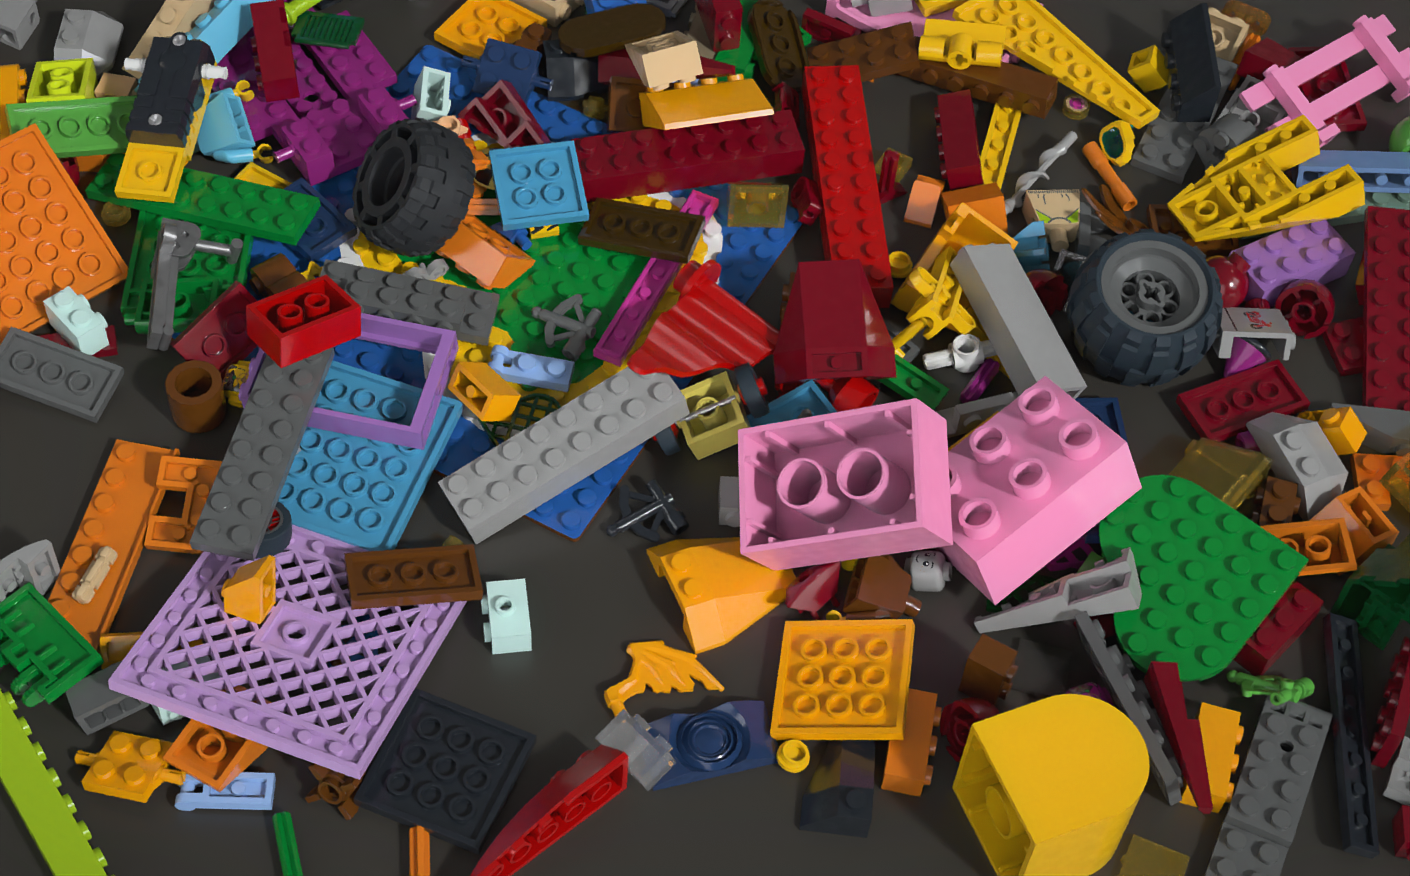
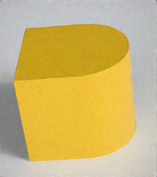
M1055 695L973 723L952 788L997 876H1089L1106 865L1117 849L1147 783L1150 767L1149 755L1145 741L1137 727L1116 707L1086 695Z

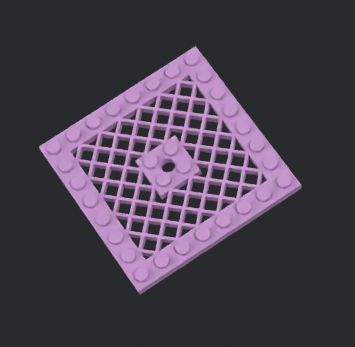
M292 525L290 544L283 552L274 555L276 560V584L280 583L282 587L276 589V601L279 602L276 607H272L262 623L264 624L260 629L257 623L240 617L229 619L227 615L229 613L224 612V602L220 599L224 582L228 578H232L239 567L253 561L245 560V562L239 563L241 561L240 558L204 551L108 679L109 689L360 780L467 601L414 605L415 608L401 611L399 606L351 610V606L347 602L350 600L348 589L341 590L340 585L347 584L344 553L368 552L369 550ZM295 562L296 567L282 570L281 565ZM324 572L326 576L314 580L310 577V575ZM301 577L304 581L294 585H289L288 583L289 580ZM332 588L333 593L322 596L318 593L320 590ZM310 594V599L297 602L295 598L296 596ZM213 600L214 605L208 606L210 602ZM335 604H339L341 609L327 612L325 608ZM390 608L393 614L382 617L378 614V611ZM369 614L370 620L357 623L355 617ZM220 616L221 621L206 625L204 621L205 619ZM347 620L349 625L341 627V621ZM414 621L411 627H409L407 622ZM197 622L198 627L192 628L194 624ZM395 625H399L401 630L387 633L385 629ZM245 627H250L251 632L236 635L234 631ZM377 630L379 636L365 639L364 633ZM227 633L229 637L213 641L211 636ZM295 633H300L304 635L302 638L293 639L289 637L290 635H293ZM353 636L357 640V642L343 645L341 639ZM202 638L205 641V644L190 647L188 642ZM333 643L334 648L328 649L330 644ZM400 643L398 648L395 649L393 644ZM181 645L182 650L176 651L178 646ZM250 645V651L244 652L242 647ZM382 647L386 648L387 653L375 656L371 651ZM234 649L236 653L235 655L224 658H220L219 656L220 652ZM363 653L364 659L350 661L349 656ZM208 655L212 657V661L197 664L195 661L197 658ZM264 660L266 666L251 669L249 665ZM341 660L342 665L328 668L326 664L329 661ZM185 661L188 662L189 667L173 671L171 665ZM318 665L320 670L313 672L315 667ZM386 665L383 672H381L379 667ZM238 666L242 667L243 672L227 675V669ZM371 669L372 676L359 679L357 673ZM295 671L297 677L282 680L280 674ZM218 672L220 678L204 682L202 676ZM272 677L274 683L258 686L257 680ZM340 677H349L350 682L336 685L334 679ZM326 682L328 687L313 691L311 685ZM249 683L251 689L235 693L233 687ZM303 688L305 694L289 697L288 691ZM372 688L369 695L367 696L365 690ZM352 693L357 694L359 699L344 703L342 696ZM279 694L282 699L280 701L272 702L269 704H266L264 698L270 697ZM330 699L334 700L336 705L321 709L319 702ZM310 705L313 710L312 712L297 715L295 709ZM357 712L356 716L352 720L350 714ZM342 717L344 723L329 727L327 720Z

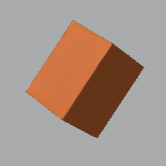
M996 182L940 194L946 220L963 202L1008 234L1004 195Z

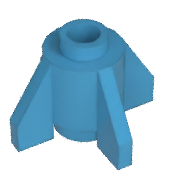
M1044 220L1030 223L1013 237L1014 240L1019 242L1013 251L1025 273L1033 269L1050 270L1049 263L1042 264V261L1049 260L1050 250L1047 238H1039V236L1046 235Z

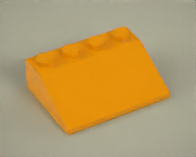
M743 73L727 76L726 81L717 82V77L700 79L701 84L691 85L690 82H674V88L654 91L653 88L647 87V92H639L643 126L662 130L774 114L772 106L754 79L744 78Z

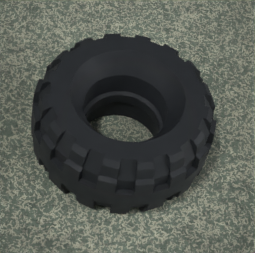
M417 117L415 120H398L390 124L387 130L384 129L376 137V141L366 151L361 167L359 166L356 175L357 181L352 195L354 219L357 221V227L368 241L396 254L417 257L429 255L432 251L436 252L445 245L448 239L455 235L459 224L465 219L469 210L468 205L470 199L473 198L475 189L473 183L476 177L475 164L472 163L474 159L470 148L466 146L464 140L458 137L459 134L435 122Z

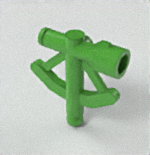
M1230 670L1227 673V680L1229 682H1236V684L1241 685L1242 696L1252 697V694L1271 695L1270 701L1275 706L1288 701L1297 703L1300 699L1312 695L1315 689L1314 683L1307 677L1293 681L1278 675L1252 676L1243 672L1238 673L1236 670Z

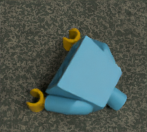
M240 80L236 84V89L232 90L229 87L210 94L193 153L201 151L203 155L212 156L216 161L231 164L253 162V159L259 158L264 164H269L274 160L272 156H261L263 151L272 150V147L268 144H261L257 150H252V147L256 145L242 105V101H250L254 98L253 90L242 92V90L250 87L248 81Z

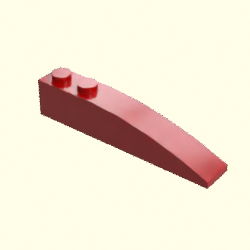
M601 744L593 751L587 750L581 754L576 763L569 769L558 771L551 778L550 783L524 805L503 828L481 857L470 876H512L627 788L629 756L624 751Z

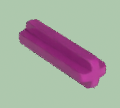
M992 358L985 360L961 392L959 398L961 403L978 400L999 372L1000 364L997 361H994Z

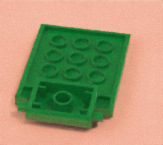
M141 210L121 303V312L125 325H135V330L138 334H148L153 286L151 267L156 251L158 231H161L162 218L185 220ZM191 222L201 230V240L231 244L233 239L238 238L242 240L243 246L235 264H229L224 255L196 251L187 267L183 271L178 272L173 333L183 332L235 281L240 282L246 288L254 236Z

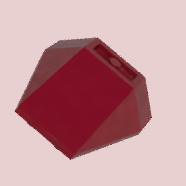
M859 259L798 263L773 354L775 384L863 377L866 380L896 378L895 347Z

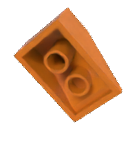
M241 685L233 687L235 693L248 690ZM264 698L266 704L272 703ZM191 719L162 759L216 791L221 792L266 751L268 746Z

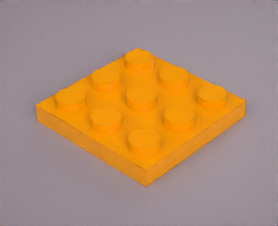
M467 0L434 32V40L462 55L480 59L484 53L488 38L512 44L521 39L522 32L533 23L547 28V19L510 0Z

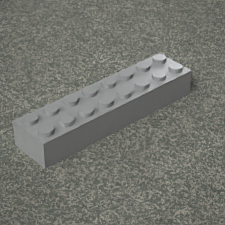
M626 367L448 475L438 483L477 545L690 414L687 402L669 374L660 372L640 375Z

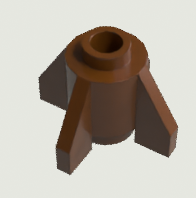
M311 763L308 768L319 781V784L305 797L306 801L311 803L322 798L330 804H339L337 808L346 820L352 819L359 806L354 804L353 798L360 788L366 772H364L359 780Z

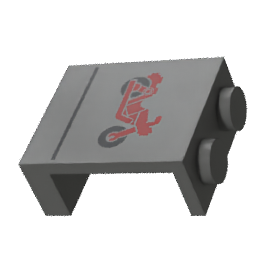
M1230 307L1223 308L1221 325L1212 344L1218 358H1230L1234 337L1271 338L1282 360H1289L1290 350H1294L1296 345V335L1292 332L1288 321L1285 320L1279 309Z

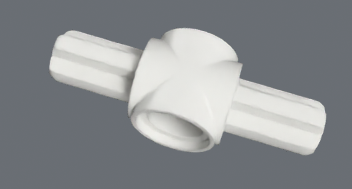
M961 334L954 339L953 343H949V349L924 354L923 364L927 370L952 365L954 369L962 373H970L975 371L979 364L984 363V358L995 356L997 353L990 340L980 341L979 337L972 334Z

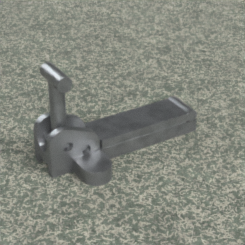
M162 218L161 231H158L156 251L151 267L153 286L146 348L155 350L159 348L162 351L168 349L174 332L173 318L177 274L187 267L195 252L201 251L224 255L229 264H235L243 246L242 240L235 238L231 241V244L201 240V230L197 225L191 222Z

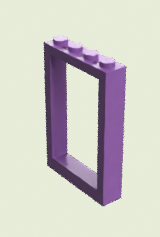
M361 313V336L356 339L435 354L411 425L407 426L314 407L307 426L424 450L459 349L456 331ZM260 347L256 358L253 357L250 361L248 379L246 383L241 384L238 397L239 401L242 402L243 408H245L266 357V353Z

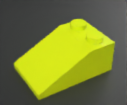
M93 58L36 62L26 103L96 98L94 92L98 81Z

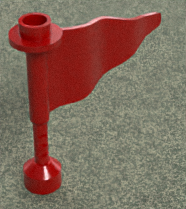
M711 259L701 265L697 261L691 260L680 270L673 283V288L680 293L678 302L667 312L659 315L644 344L630 357L627 365L632 371L640 375L662 372L680 378L691 377L716 368H726L734 371L736 367L745 363H749L754 367L765 357L774 354L780 331L716 284L721 273V265ZM864 378L813 380L815 384L818 383L828 393V401L837 412L872 406L879 393V389Z

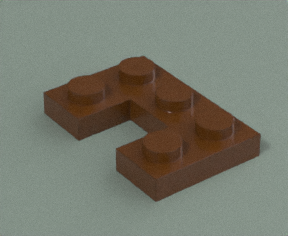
M1148 205L1146 211L1149 229H1154L1157 233L1168 234L1170 232L1183 237L1182 241L1192 247L1197 246L1206 256L1221 255L1228 257L1231 251L1239 248L1238 238L1195 242L1184 227L1180 226L1179 221L1168 209L1167 205Z

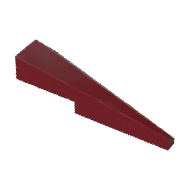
M626 49L598 55L599 83L609 85L611 76L641 79ZM700 56L703 74L697 75L696 79L735 75L734 65Z
M498 81L482 98L475 97L458 114L460 118L474 125L476 129L496 140L504 148L551 143L513 84L508 81Z

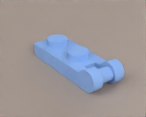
M503 345L493 346L490 354L492 361L488 365L505 381L563 392L569 391L574 373V361L512 351ZM503 364L511 365V367H505Z
M242 772L221 792L186 774L185 782H183V785H179L181 789L180 793L176 795L175 808L182 811H192L195 808L272 810L276 783L275 773ZM203 787V792L194 793V789Z

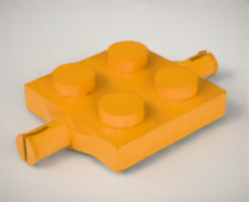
M113 731L99 752L91 753L78 750V753L75 755L76 764L91 766L81 781L85 791L143 803L148 801L153 791L163 782L183 785L186 773L169 769L170 764L162 759L174 742L119 731Z

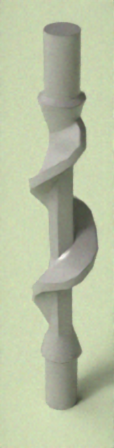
M1069 131L1053 148L1045 150L1039 158V168L1036 171L1024 173L1018 178L1015 194L1010 199L1004 200L1006 215L1011 213L1015 207L1019 208L1023 205L1022 195L1039 177L1047 181L1050 179L1045 170L1059 156L1064 155L1067 149L1076 141L1078 137L1075 132Z

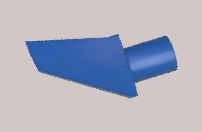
M501 222L495 223L490 227L512 244L518 243L523 250H528L532 246V242L527 237L528 231L526 228L503 231Z

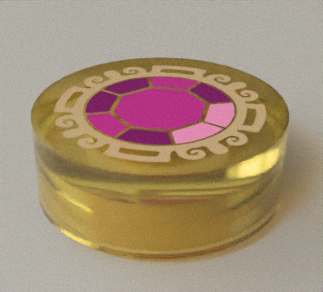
M1070 94L1064 99L1062 112L1070 119L1081 120L1088 116L1091 104L1087 98L1080 94Z

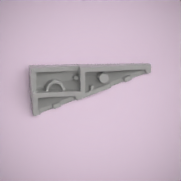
M1128 547L1121 550L1122 557L1107 564L1101 559L1094 563V569L1078 574L1071 573L1028 593L1029 600L1014 607L1008 602L1001 606L1002 611L985 617L981 615L976 617L974 624L978 632L986 633L1075 619V615L1087 611L1089 616L1139 609L1142 591L1131 548Z

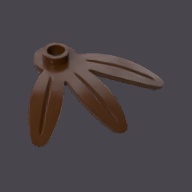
M1100 184L1099 186L1101 199L1105 207L1087 189L1081 188L1083 195L1094 208L1095 215L1118 234L1126 232L1131 235L1139 229H1149L1139 220L1134 218L1127 219L1109 187Z

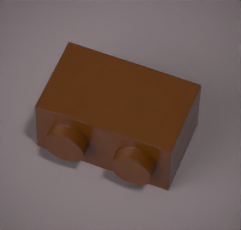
M982 634L968 656L959 691L970 697H978L989 701L994 706L999 698L1005 700L1013 686L1012 680L1019 666L1014 664L1018 651Z

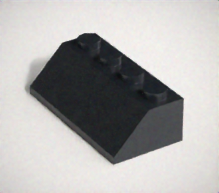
M1200 3L1170 20L1167 31L1163 32L1161 37V46L1166 48L1164 65L1165 69H1169L1168 89L1172 90L1173 93L1171 97V110L1176 112L1177 122H1210L1221 89L1207 3Z

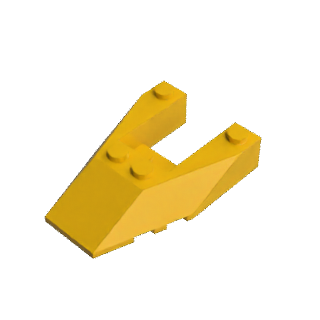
M1303 114L1227 151L1225 158L1215 167L1211 165L1204 171L1205 176L1195 184L1191 182L1167 203V207L1195 242L1248 237L1347 214L1365 205L1364 181L1347 164L1299 188L1294 186L1283 172L1320 154L1318 130Z

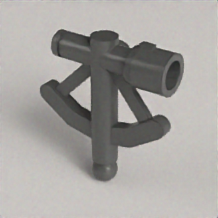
M580 294L562 301L553 311L541 309L538 306L533 307L531 310V315L534 318L547 322L544 330L548 348H553L557 341L569 339L562 350V354L572 361H577L581 353L585 351V341L595 336V325L602 316L601 311L592 308L585 319L580 304L583 302ZM575 308L579 321L563 315L568 310ZM556 326L570 331L554 335Z

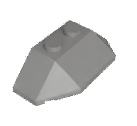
M65 9L54 46V61L93 58L97 80L100 79L104 72L107 73L114 66L124 29L123 24L103 11Z
M1271 412L1245 424L1276 477L1298 484L1296 496L1301 497L1298 514L1303 521H1309L1335 497L1342 494L1348 471L1318 422Z

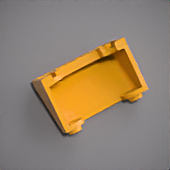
M962 202L937 232L909 275L919 266L925 268L931 274L936 257L949 246L957 253L962 247L970 244L973 246L991 243L1010 244L1014 250L1019 242ZM909 275L890 302L899 310L907 313L922 296L911 283ZM962 290L959 303L975 319L976 316L972 314L974 310ZM949 323L945 327L955 332H958V330L951 323Z

